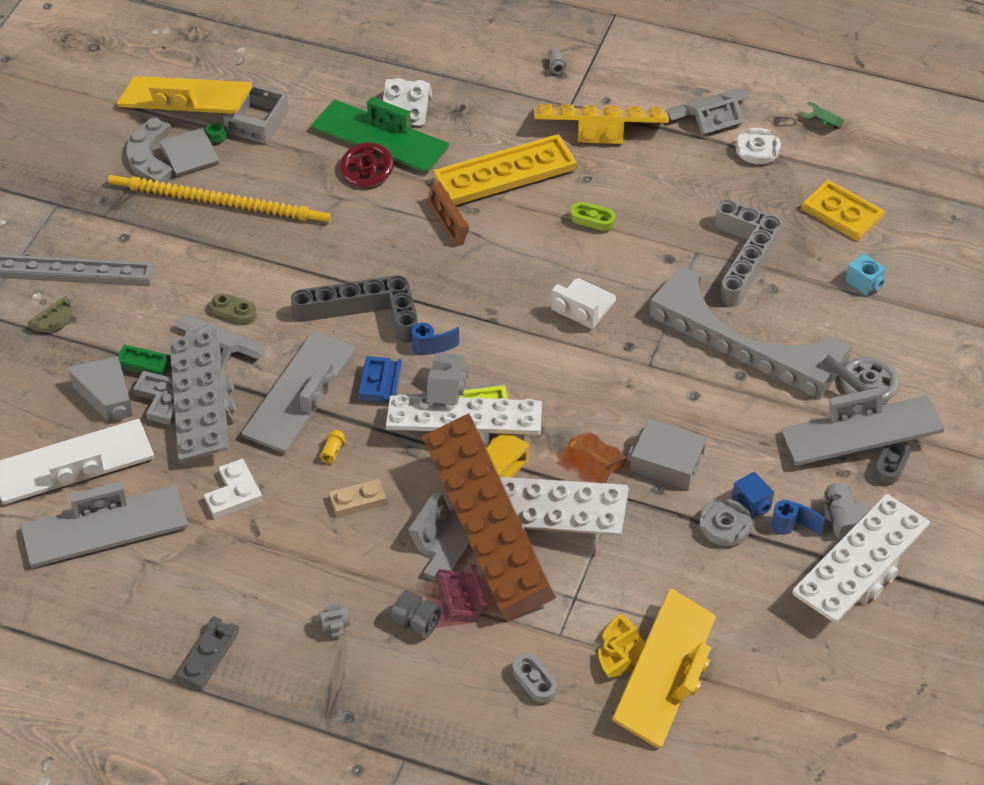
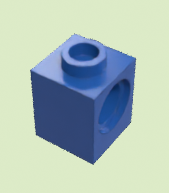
M754 471L734 482L731 499L743 504L749 510L752 519L759 514L764 515L771 509L774 491Z

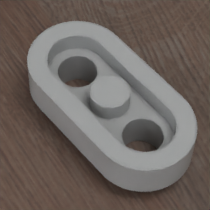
M528 653L521 654L514 659L513 675L531 698L540 703H547L553 700L557 694V681L536 656ZM523 670H529L531 672L524 673ZM540 689H545V690H547V691H546V692H540L539 690H540Z

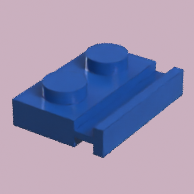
M366 356L359 389V400L384 402V400L390 401V396H396L402 359L391 361V358Z

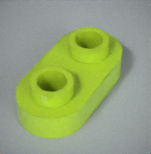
M577 202L570 209V218L576 224L601 231L610 230L615 226L616 214L609 208L587 202Z

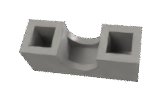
M435 353L433 369L430 370L428 376L427 402L458 404L459 396H464L469 375V364L465 363V355Z

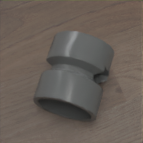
M405 590L393 606L391 620L404 628L410 626L413 633L423 638H428L440 621L442 607L430 600L423 601L420 595L410 590Z

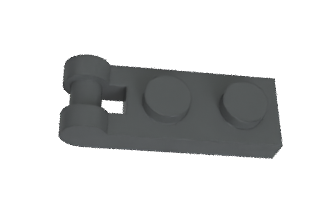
M213 616L202 637L177 673V681L202 691L236 639L239 626L233 623L225 624L222 622V619ZM220 633L224 636L222 637V639L216 638V635Z

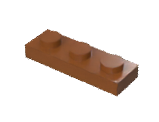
M441 182L432 183L427 199L429 205L454 245H464L466 235L469 232L468 223L462 217L458 207L455 206Z

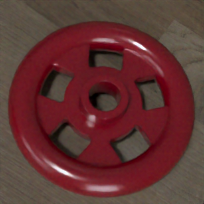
M372 142L360 143L351 147L340 161V173L343 179L350 185L358 188H371L383 183L391 175L394 167V160L390 151L383 145ZM362 152L364 153V154L360 155V156L358 157V159L355 158V156H356L357 154L362 153ZM378 153L381 157L377 160L372 155ZM355 165L356 171L350 172L349 166ZM378 166L384 167L381 173L376 172ZM361 175H364V176L370 175V178H369V179H360V176H361Z

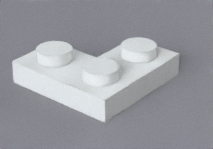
M243 458L219 467V473L226 487L204 494L205 503L214 520L263 502L262 494Z

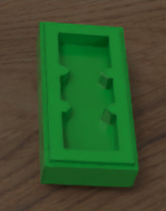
M125 344L118 354L121 369L140 374L146 371L163 376L171 361L168 354Z

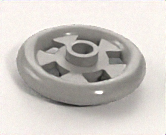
M859 357L847 362L843 366L868 388H879L884 401L891 399L898 391L899 377L897 372L890 364L879 358ZM872 367L877 368V369L881 370V372L878 373V372L875 371V370H871V368H872ZM856 368L862 369L858 374L853 372ZM839 377L840 385L846 394L857 392ZM882 379L889 380V386L881 385Z

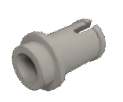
M558 48L550 49L548 51L549 69L555 74H561L566 69V62L562 59L561 50Z

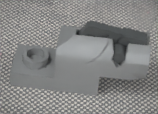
M833 483L828 485L824 493V521L833 526L837 538L842 540L870 511L868 502H856L849 485Z

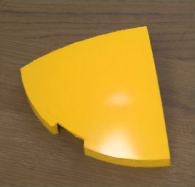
M621 613L604 630L602 634L604 645L602 651L601 648L598 649L600 664L608 678L632 672L645 644V641L639 636L638 629Z

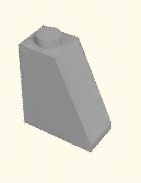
M118 356L68 367L73 388L108 422L133 416Z

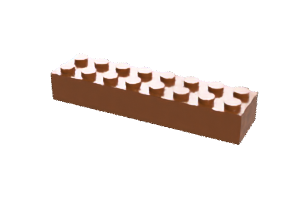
M469 413L423 435L424 442L499 610L507 622L556 599L550 582Z

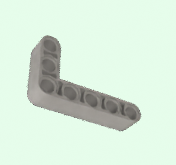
M726 199L717 204L716 227L747 239L744 247L723 278L721 286V303L728 307H735L742 302L779 241L781 220L774 215Z

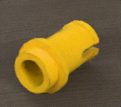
M332 430L326 435L327 442L319 456L325 463H335L340 448L346 443L345 435L338 430Z

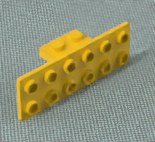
M134 76L117 101L118 107L236 114L253 86L251 82Z
M545 103L539 104V107H534V119L579 120L578 143L623 144L624 122L669 123L668 113L663 111L662 107H650V110H641L639 106H628L627 109H619L618 106L608 105L605 106V109H596L595 105H583V108H574L572 104H562L561 108L552 107V104Z
M670 589L667 592L612 717L613 722L658 749L663 746L680 703L689 695H695L701 685V681L698 680L700 674L704 673L710 663L707 657L711 647L705 643L716 619L713 613L674 589Z

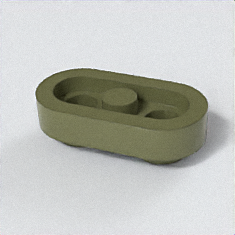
M229 294L215 295L210 301L211 312L216 317L239 325L251 324L257 318L256 306L250 301Z

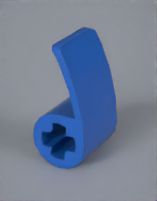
M421 322L412 327V349L416 354L430 355L440 353L459 345V327L434 335V329L428 323Z
M781 500L774 506L771 527L776 533L786 535L794 530L796 523H799L821 536L825 518L802 504Z

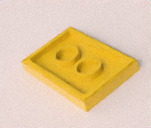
M826 180L801 204L802 211L858 242L885 215V210L830 180Z

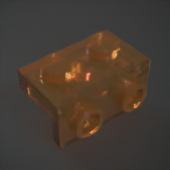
M586 432L571 438L563 460L598 483H606L611 471L624 467L627 457L622 455L618 448L600 441L597 435Z

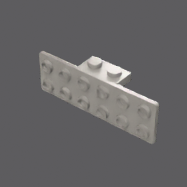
M217 328L171 340L170 351L178 459L180 462H185L228 450L227 425L234 423L233 412H236V404L231 395L234 392L233 381L230 377L227 378L222 370L219 332Z
M315 331L311 332L242 431V437L287 453L355 353L356 347Z
M879 388L830 398V417L781 429L782 436L795 465H802L944 432V426L929 396L926 395L882 405V393Z
M122 482L106 484L101 487L69 494L73 511L21 524L31 567L188 527L177 486L173 485L125 498Z

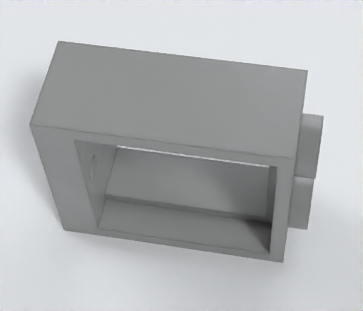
M252 84L253 87L236 114H224V127L227 134L266 144L289 111L288 98L286 93ZM251 104L272 110L265 121L244 115Z

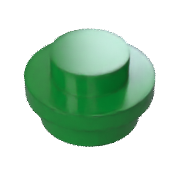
M211 123L206 127L205 134L211 143H219L226 139L227 131L222 124Z

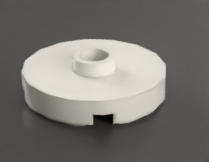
M750 128L742 134L741 132L738 135L735 148L736 153L743 160L754 164H766L774 161L779 156L781 142L778 136L776 138L770 130Z

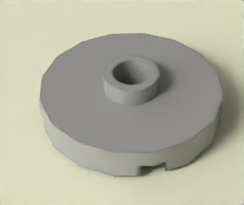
M723 499V501L718 502L714 500L703 507L700 513L699 527L704 537L712 543L721 546H733L742 543L748 538L752 529V520L749 510L740 502L732 499Z

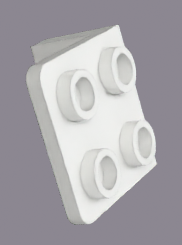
M386 79L383 101L410 111L411 126H424L428 99H431L432 96L430 83L422 80Z
M577 278L568 288L557 284L552 289L551 310L593 329L616 302V296Z

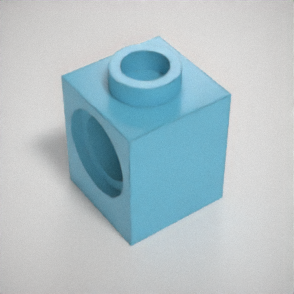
M863 253L848 265L845 281L864 295L869 296L875 290H880L884 285L886 268Z

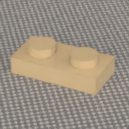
M379 479L329 492V499L337 518L387 505V498Z

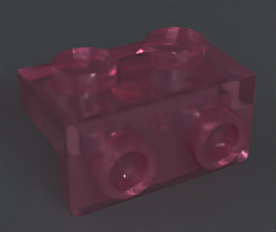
M469 563L463 572L441 569L437 571L435 580L445 620L474 623L486 607V599L482 593L480 576L477 574L475 564Z

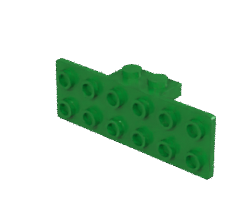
M374 97L367 101V111L334 99L312 123V129L352 145L366 142L383 145L390 151L394 161L424 173H429L449 148L448 142L412 129L410 111Z

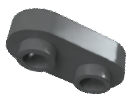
M906 441L884 446L875 468V474L879 480L885 483H894L900 479L911 452L910 445Z

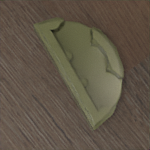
M64 296L28 321L29 328L39 332H51L64 327L72 316L70 300Z

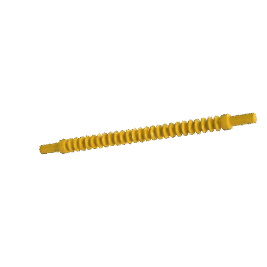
M109 175L108 184L129 187L133 191H139L140 189L141 192L146 190L147 193L153 191V194L159 192L161 196L165 193L167 197L171 194L173 198L178 196L179 199L184 197L185 200L190 198L191 201L197 199V202L203 200L204 203L209 201L210 204L216 202L217 206L222 203L223 207L228 204L229 208L235 206L236 209L241 207L242 210L247 208L248 211L254 209V212L260 210L261 213H264L266 211L268 215L273 212L274 216L279 213L280 217H283V215H286V218L292 216L293 219L298 217L302 221H307V219L328 223L331 221L330 213L309 210L305 206L298 208L297 205L292 207L291 204L285 206V203L279 205L277 201L273 204L271 200L267 203L265 199L261 202L259 198L256 200L253 197L247 199L246 196L241 198L240 195L235 197L234 194L228 196V193L222 195L220 191L216 194L214 190L210 193L208 189L203 191L202 188L197 190L196 187L191 189L190 186L184 188V185L179 187L177 184L172 186L171 183L166 185L163 181L159 184L157 180L153 183L151 179L147 182L145 178L141 180L140 177L135 176L126 178Z

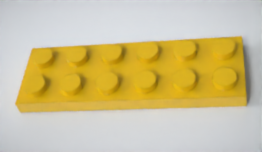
M557 134L433 170V177L436 182H441L454 204L458 205L577 170V161L560 135Z

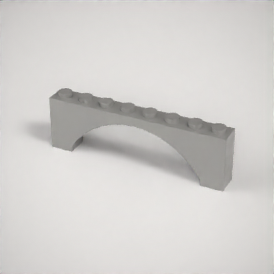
M681 265L651 299L649 317L818 399L823 397L838 377L822 361L828 354L842 366L849 361L852 346L831 336L827 340L810 344L775 345L752 340L736 333L724 325L708 308L700 290L701 275Z

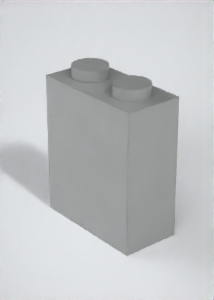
M648 419L645 428H640L638 431L636 447L631 446L627 458L628 461H631L630 472L689 490L705 454L707 437Z

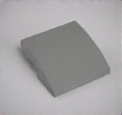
M202 128L159 141L166 161L170 163L174 170L175 177L219 164L216 152Z

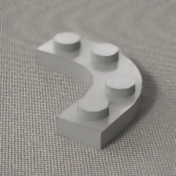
M153 116L133 132L128 140L126 151L129 165L138 176L145 178L147 181L151 179L153 183L157 180L160 184L162 181L166 182L174 176V170L172 167L156 159L151 154V150L156 143L171 133L172 130L170 124L156 116Z

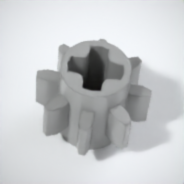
M338 601L325 603L326 610L319 611L323 632L330 630L332 637L345 634L344 627L350 626L347 606L340 607Z

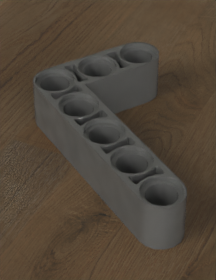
M400 275L300 289L291 295L292 316L300 322L390 309L396 337L404 343L412 342V327L418 323L409 282Z

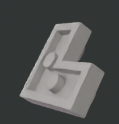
M143 371L133 388L134 395L153 400L146 413L147 420L171 426L175 419L173 379Z

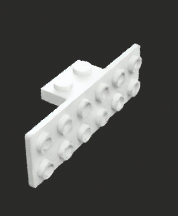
M390 396L386 429L433 431L469 413L486 447H488L489 433L540 435L542 401L532 399L509 400L506 398L483 399L476 397L459 398L458 404L427 402V396Z
M140 419L0 460V498L2 503L8 504L153 459L154 453Z
M501 477L524 529L605 535L622 534L629 492L627 485Z
M886 494L793 589L792 594L832 622L837 623L857 601L865 606L871 598L876 599L880 595L887 581L891 583L896 578L899 569H897L899 557L929 527L930 521Z

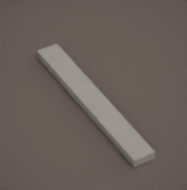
M0 254V278L150 286L154 271L153 263Z

